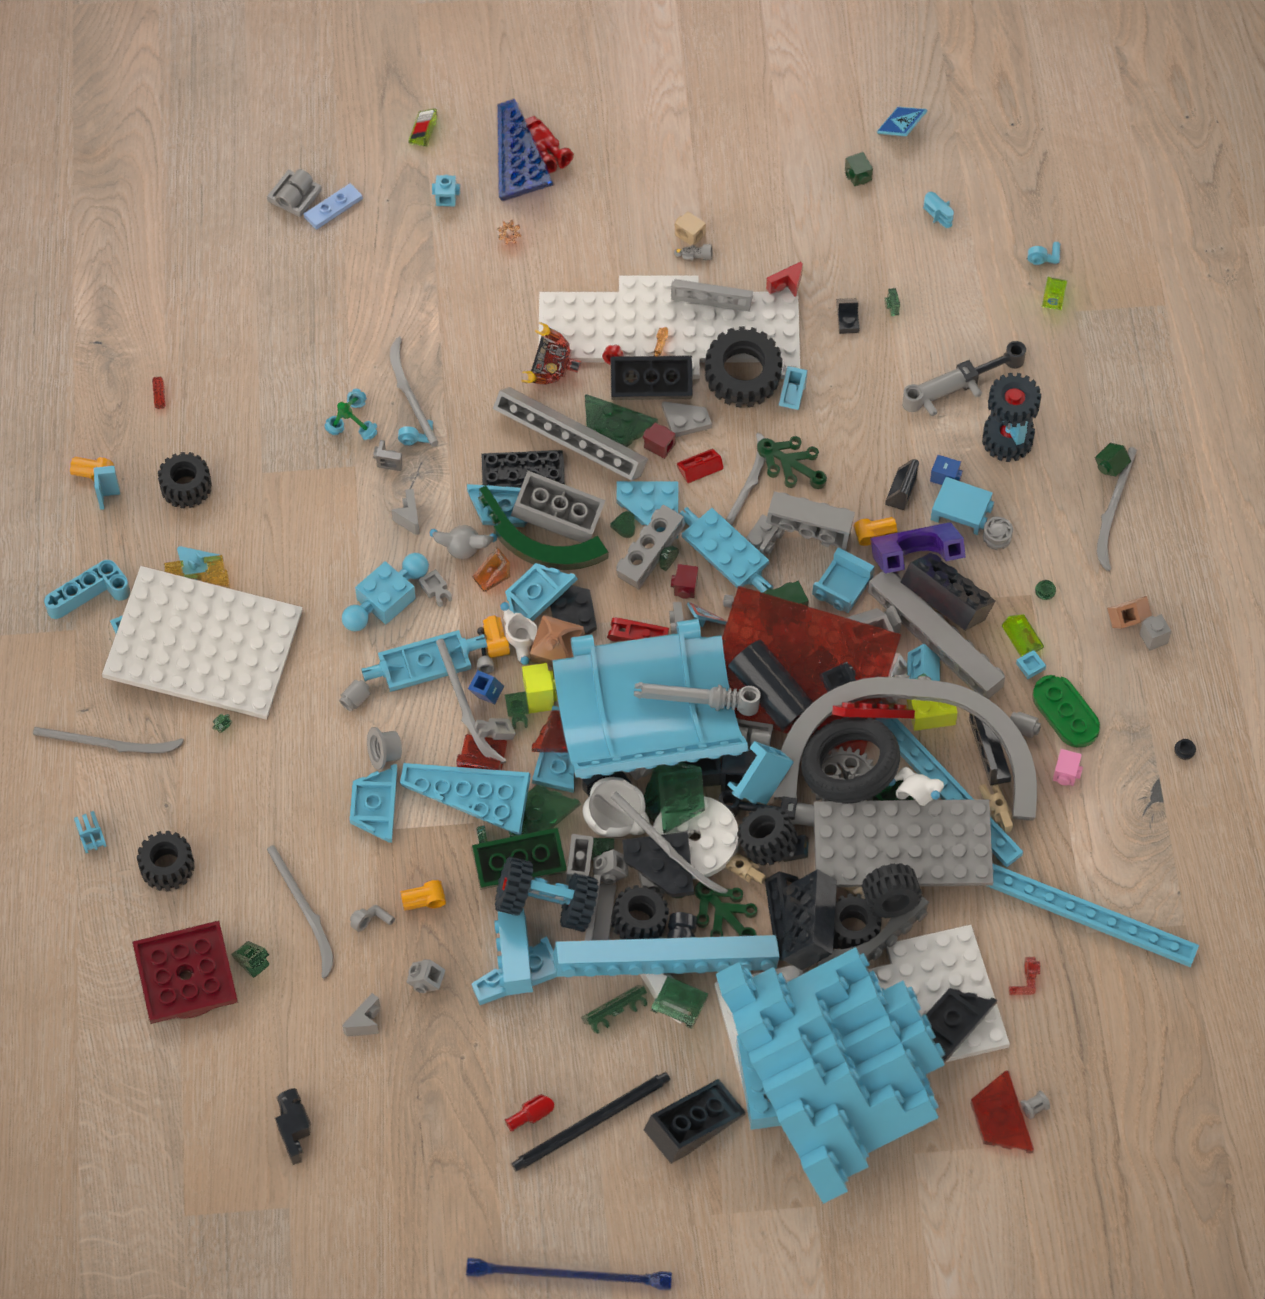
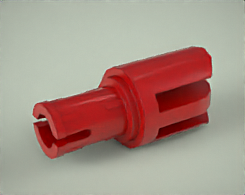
M543 1094L537 1095L523 1103L519 1112L504 1119L511 1132L527 1122L534 1124L554 1110V1101Z

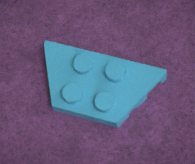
M467 484V492L482 524L495 526L489 517L490 511L487 507L483 508L478 500L479 488L485 485ZM487 486L510 522L515 527L524 528L528 522L511 516L521 488Z
M535 563L505 591L510 605L509 609L514 614L521 613L524 617L534 621L578 578L572 573H563L558 569L546 568L544 565Z
M397 764L391 765L390 769L380 773L376 771L367 777L356 779L352 783L350 824L389 843H392Z

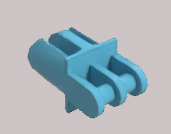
M928 192L924 198L923 208L933 217V223L938 221L945 228H950L953 224L954 211L949 207L950 201L945 203L935 192Z
M94 811L90 812L95 828H91L87 815H82L87 829L84 832L78 816L74 817L86 854L91 849L98 850L97 847L103 845L107 847Z

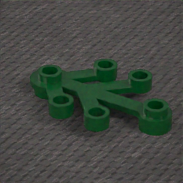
M793 436L789 441L774 442L772 439L764 438L757 443V452L766 459L769 477L776 478L780 472V467L775 464V457L781 461L786 487L794 488L797 484V477L792 473L791 467L810 478V485L813 488L822 489L825 487L827 476L823 471H813L798 462L799 460L807 459L816 460L819 454L818 448L811 446L807 451L786 454L780 451L800 449L802 440L798 436Z
M702 882L696 885L695 895L700 900L699 914L696 916L698 919L697 926L701 928L708 926L709 916L707 911L709 902L715 908L713 929L710 932V937H713L715 933L723 937V918L739 936H757L753 928L744 927L732 914L742 913L747 918H754L757 915V906L755 904H735L743 899L742 889L736 887L727 889V893H720L704 885ZM703 890H708L709 893H708V894H704V893H702V891H703ZM739 893L740 897H734L733 894ZM718 897H730L735 903L721 902ZM752 908L754 909V912L749 913L747 912V909ZM700 918H705L706 921H705V922H700L699 919H700Z

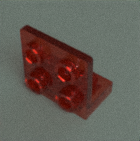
M465 735L462 752L457 756V767L502 770L503 764H501L500 760L493 757H485L477 747L472 735ZM484 737L491 748L505 758L507 740H493V738Z

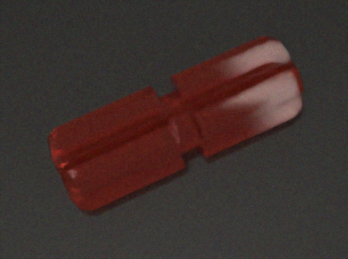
M161 376L153 377L152 385L155 408L164 409L166 403L163 378Z

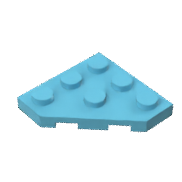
M617 481L616 502L619 506L628 510L631 516L641 525L648 526L656 509H660L662 505L678 513V481ZM660 527L656 531L663 532L666 528Z

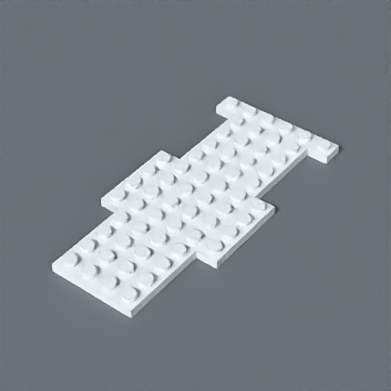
M619 276V292H539V322L547 324L550 331L559 335L558 339L549 335L543 337L557 343L559 348H566L570 352H566L565 357L567 358L562 363H567L569 358V363H572V361L579 363L605 362L602 358L605 348L609 345L617 344L621 347L624 356L692 355V379H699V362H705L706 353L710 349L711 342L717 340V336L720 333L724 332L727 334V329L734 328V330H739V326H745L747 330H750L751 327L757 328L758 333L764 331L767 333L768 339H774L776 342L775 347H779L781 351L780 357H782L783 361L781 379H785L787 366L800 368L798 292L797 296L794 297L788 287L771 295L768 292H753L750 312L671 300V284L674 279L698 282V276ZM539 324V332H541L543 325ZM549 352L546 362L553 363V357H557V359L559 358L560 361L562 357L553 355ZM737 354L726 360V362H759L755 357L748 354ZM670 373L666 379H677V376L674 377V374ZM629 374V377L625 379H637V377H634V374ZM649 374V377L646 379H657V377H654V374Z

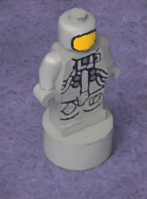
M703 244L699 248L691 245L690 247H683L682 250L676 249L674 255L676 257L682 256L683 259H690L691 261L694 258L712 260V244Z

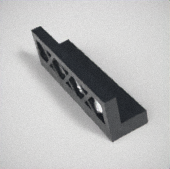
M969 713V722L990 786L1011 782L1012 777L1000 740L984 722Z
M781 871L764 881L772 935H776L779 960L784 961L782 957L787 881L792 884L799 880L798 876Z

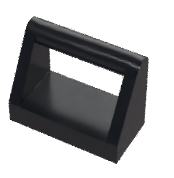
M912 459L898 468L885 505L905 511L918 477V460Z

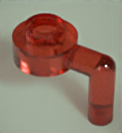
M1025 957L1024 960L1027 986H1009V995H1033L1036 992L1035 979L1037 974H1040L1041 966L1040 961H1036L1035 957Z

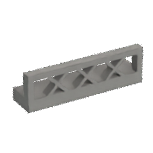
M678 279L672 281L671 300L750 312L753 291Z
M594 875L599 885L598 897L596 898L594 914L591 916V922L586 929L585 941L609 940L616 885L601 883V875Z

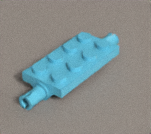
M688 507L684 508L686 512L682 510L679 513L684 516L685 523L690 526L682 533V538L738 590L748 584L756 587L761 593L774 588L773 585L762 577L761 573L769 565V560L713 508L700 518L690 511Z
M457 630L379 652V664L361 668L365 682L381 676L386 678L389 690L392 692L448 676L436 644L437 640L444 639L456 673L470 670L469 652L486 648L487 642L484 639V634L465 639L461 637L460 631Z

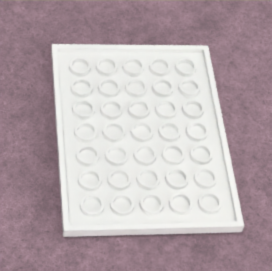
M140 566L102 677L267 720L302 614V607Z

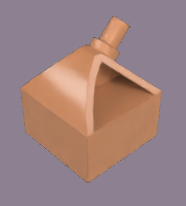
M543 615L530 651L532 662L539 664L547 663L549 667H553L552 660L573 657L571 637L585 636L584 627Z

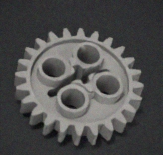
M840 746L839 752L832 749L831 754L826 755L822 764V771L825 774L828 772L834 773V775H828L834 779H853L871 770L874 767L873 759L867 760V753L860 756V749L853 753L851 747L844 751L842 746ZM837 764L841 766L844 778H841V770ZM847 766H854L855 768L849 769ZM816 794V800L822 799V801H827Z

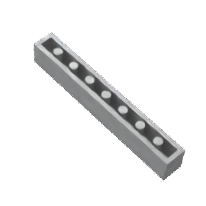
M511 387L499 391L493 407L494 410L631 481L641 477L648 458Z
M882 571L869 581L868 593L886 610L894 605L902 621L901 624L936 653L940 660L973 691L989 699L1003 688L1005 681L1003 671L998 667H994L985 654H980L974 648L972 642L965 640L957 628L950 626L939 612H935L930 607L929 603L900 582V576L896 572L885 574Z

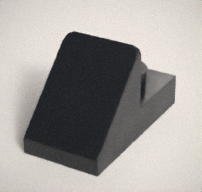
M856 298L836 299L839 334L859 333L858 300Z

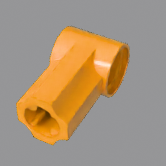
M75 456L70 463V474L91 478L94 481L95 467L114 466V463L103 457L92 460Z
M893 517L875 521L861 519L853 525L859 545L861 546L871 545L870 538L898 532L897 524Z
M495 615L488 616L483 620L488 657L494 658L510 655L509 644L504 635L501 618Z
M431 880L422 887L400 891L404 911L425 906L435 909L446 904L443 884L440 880Z

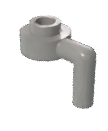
M374 905L367 911L365 909L356 910L350 917V926L356 931L361 932L375 915L388 925H391L395 918L379 906Z

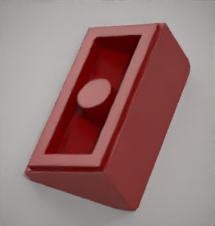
M714 449L676 463L687 483L724 469L722 458Z

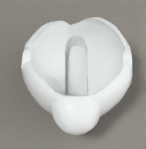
M606 777L598 780L592 786L590 796L583 805V816L591 830L604 837L644 834L645 831L611 799V795L614 792H618L650 824L649 818L645 813V800L641 790L619 777Z

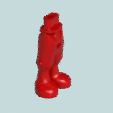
M531 116L523 120L524 132L533 147V152L541 158L539 166L545 173L555 172L557 164L563 169L571 163L574 157L572 150L569 148L559 149V140L554 137L540 119H537L536 116Z

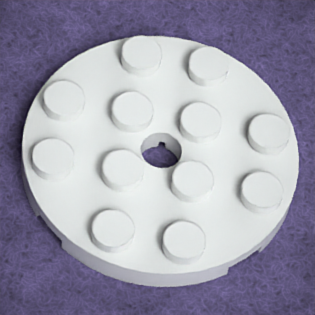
M688 796L678 799L660 812L653 825V828L661 835L688 832V837H690L694 832L700 834L701 838L698 841H691L689 839L691 866L705 877L712 876L723 870L731 858L735 856L738 849V826L733 814L721 802L709 797Z

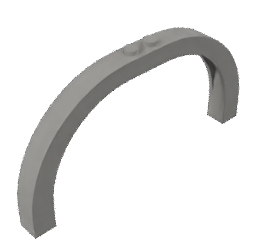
M896 675V678H866L849 682L829 691L813 702L794 723L781 749L794 762L777 787L774 800H782L783 797L796 798L798 770L804 748L816 729L832 715L833 705L842 706V702L855 703L873 698H897L950 704L966 710L984 722L1004 747L1010 761L1014 781L1013 819L1034 821L1036 817L1037 780L1035 766L1021 732L1010 717L996 704L981 694L960 685L933 681L930 677L919 676L918 679H909L908 675Z

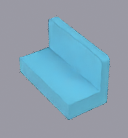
M115 466L95 467V491L100 510L105 509L104 496L120 495V486Z
M922 644L908 652L907 675L909 679H918L919 676L930 677L933 681H940V657L926 644Z

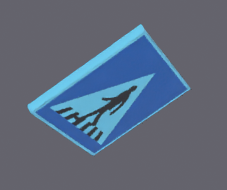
M897 107L876 132L877 134L907 136L928 111L921 108Z

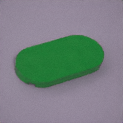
M1055 675L1044 676L1036 682L1032 694L1033 702L1060 739L1067 745L1076 748L1087 747L1094 743L1100 731L1099 719L1068 679L1062 676L1061 678L1055 677Z

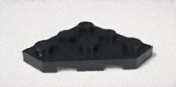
M688 832L662 835L677 853L691 865ZM650 836L622 840L625 864L636 869L643 877L654 885H658L672 898L694 895L692 874L676 860L672 859Z

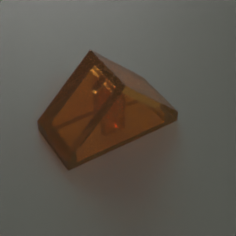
M495 547L472 578L484 592H487L511 577L510 562L500 549Z

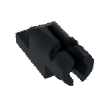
M292 1088L277 1096L280 1116L275 1117V1121L292 1165L301 1162L300 1154L303 1153L299 1140L310 1135L311 1122L304 1105L301 1104L297 1089Z

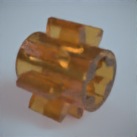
M512 219L510 223H506L503 220V226L497 227V230L502 233L498 236L499 240L504 238L506 245L512 241L516 244L515 239L522 236L521 233L517 232L521 228L520 225L514 226ZM510 229L513 234L509 235L506 230Z

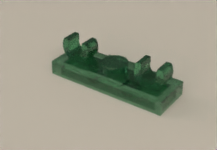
M636 985L583 1015L581 1019L584 1024L591 1025L592 1031L598 1034L600 1033L597 1028L599 1022H602L605 1028L610 1027L609 1022L604 1019L607 1015H619L627 1005H629L633 1012H637L635 1003L638 1000L641 1001L643 1006H647V1000L641 997L647 991L644 986Z

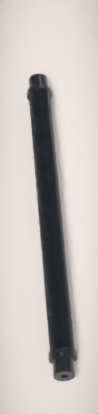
M665 1071L659 1076L655 1075L594 1113L520 1155L517 1160L511 1163L514 1171L517 1172L522 1168H527L652 1092L662 1088L665 1083L671 1080L668 1073Z

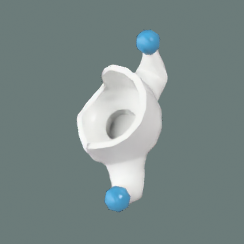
M503 602L500 607L504 612L503 619L506 623V639L515 647L518 661L523 665H527L531 659L530 646L533 645L538 628L533 621L524 617L521 613L514 614L509 609V604Z
M908 767L899 770L893 781L889 784V786H893L896 781L903 780L896 791L897 798L906 799L910 795L922 806H925L933 799H939L940 792L944 788L943 781L930 779L923 774H916Z

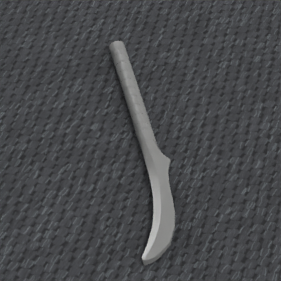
M399 336L393 342L390 349V360L396 375L397 388L404 392L430 445L435 447L438 445V441L402 369L400 360L402 339Z
M757 432L758 443L761 439H764V436ZM758 452L750 475L726 518V521L731 526L751 489L758 484V477L765 462V458L761 457Z
M1130 447L1128 450L1131 463L1121 471L1108 509L1101 515L1102 524L1097 543V555L1102 567L1109 572L1111 566L1107 548L1108 536L1118 502L1137 449L1134 447Z
M444 639L437 640L436 644L461 707V721L468 727L477 747L486 758L495 763H507L506 759L492 749L484 738H479L478 733L480 730L475 729L476 722Z
M34 727L33 735L108 747L117 750L119 753H166L179 748L184 742V739H178L165 743L141 744Z
M614 792L611 795V799L655 840L672 859L676 860L704 885L717 892L727 893V889L705 877L681 857L670 843L618 792Z
M272 845L267 848V851L307 918L318 941L322 957V978L325 979L330 974L333 966V954L322 929L320 916L315 914L310 908L276 847Z

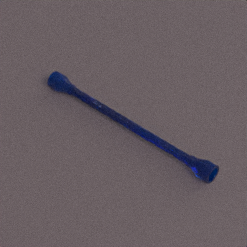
M467 1258L466 1276L480 1277L487 1274L493 1275L495 1273L524 1276L538 1275V1277L541 1275V1277L550 1276L551 1278L553 1276V1278L565 1277V1279L568 1277V1279L580 1278V1280L583 1278V1280L595 1279V1281L642 1283L658 1290L671 1291L672 1272L659 1271L643 1276L640 1274L639 1276V1274H612V1272L600 1273V1271L597 1273V1271L544 1269L543 1267L542 1269L541 1267L529 1268L528 1266L527 1268L526 1266L514 1267V1265L511 1267V1265L499 1266V1264L496 1266V1264L488 1263L480 1258Z

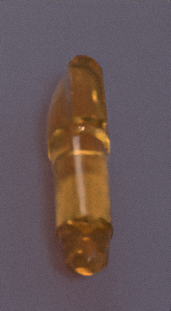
M660 327L658 330L654 356L662 354L668 338L667 327Z

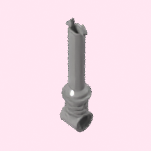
M639 682L634 687L635 689H642V692L634 691V696L639 699L647 698L709 704L711 708H716L715 711L724 709V707H727L726 709L729 710L732 707V710L737 708L741 714L746 716H752L758 712L761 696L760 691L753 686H745L739 689V692H737V689L731 691V688H728V691H726V688L719 684L718 687L711 689H700Z

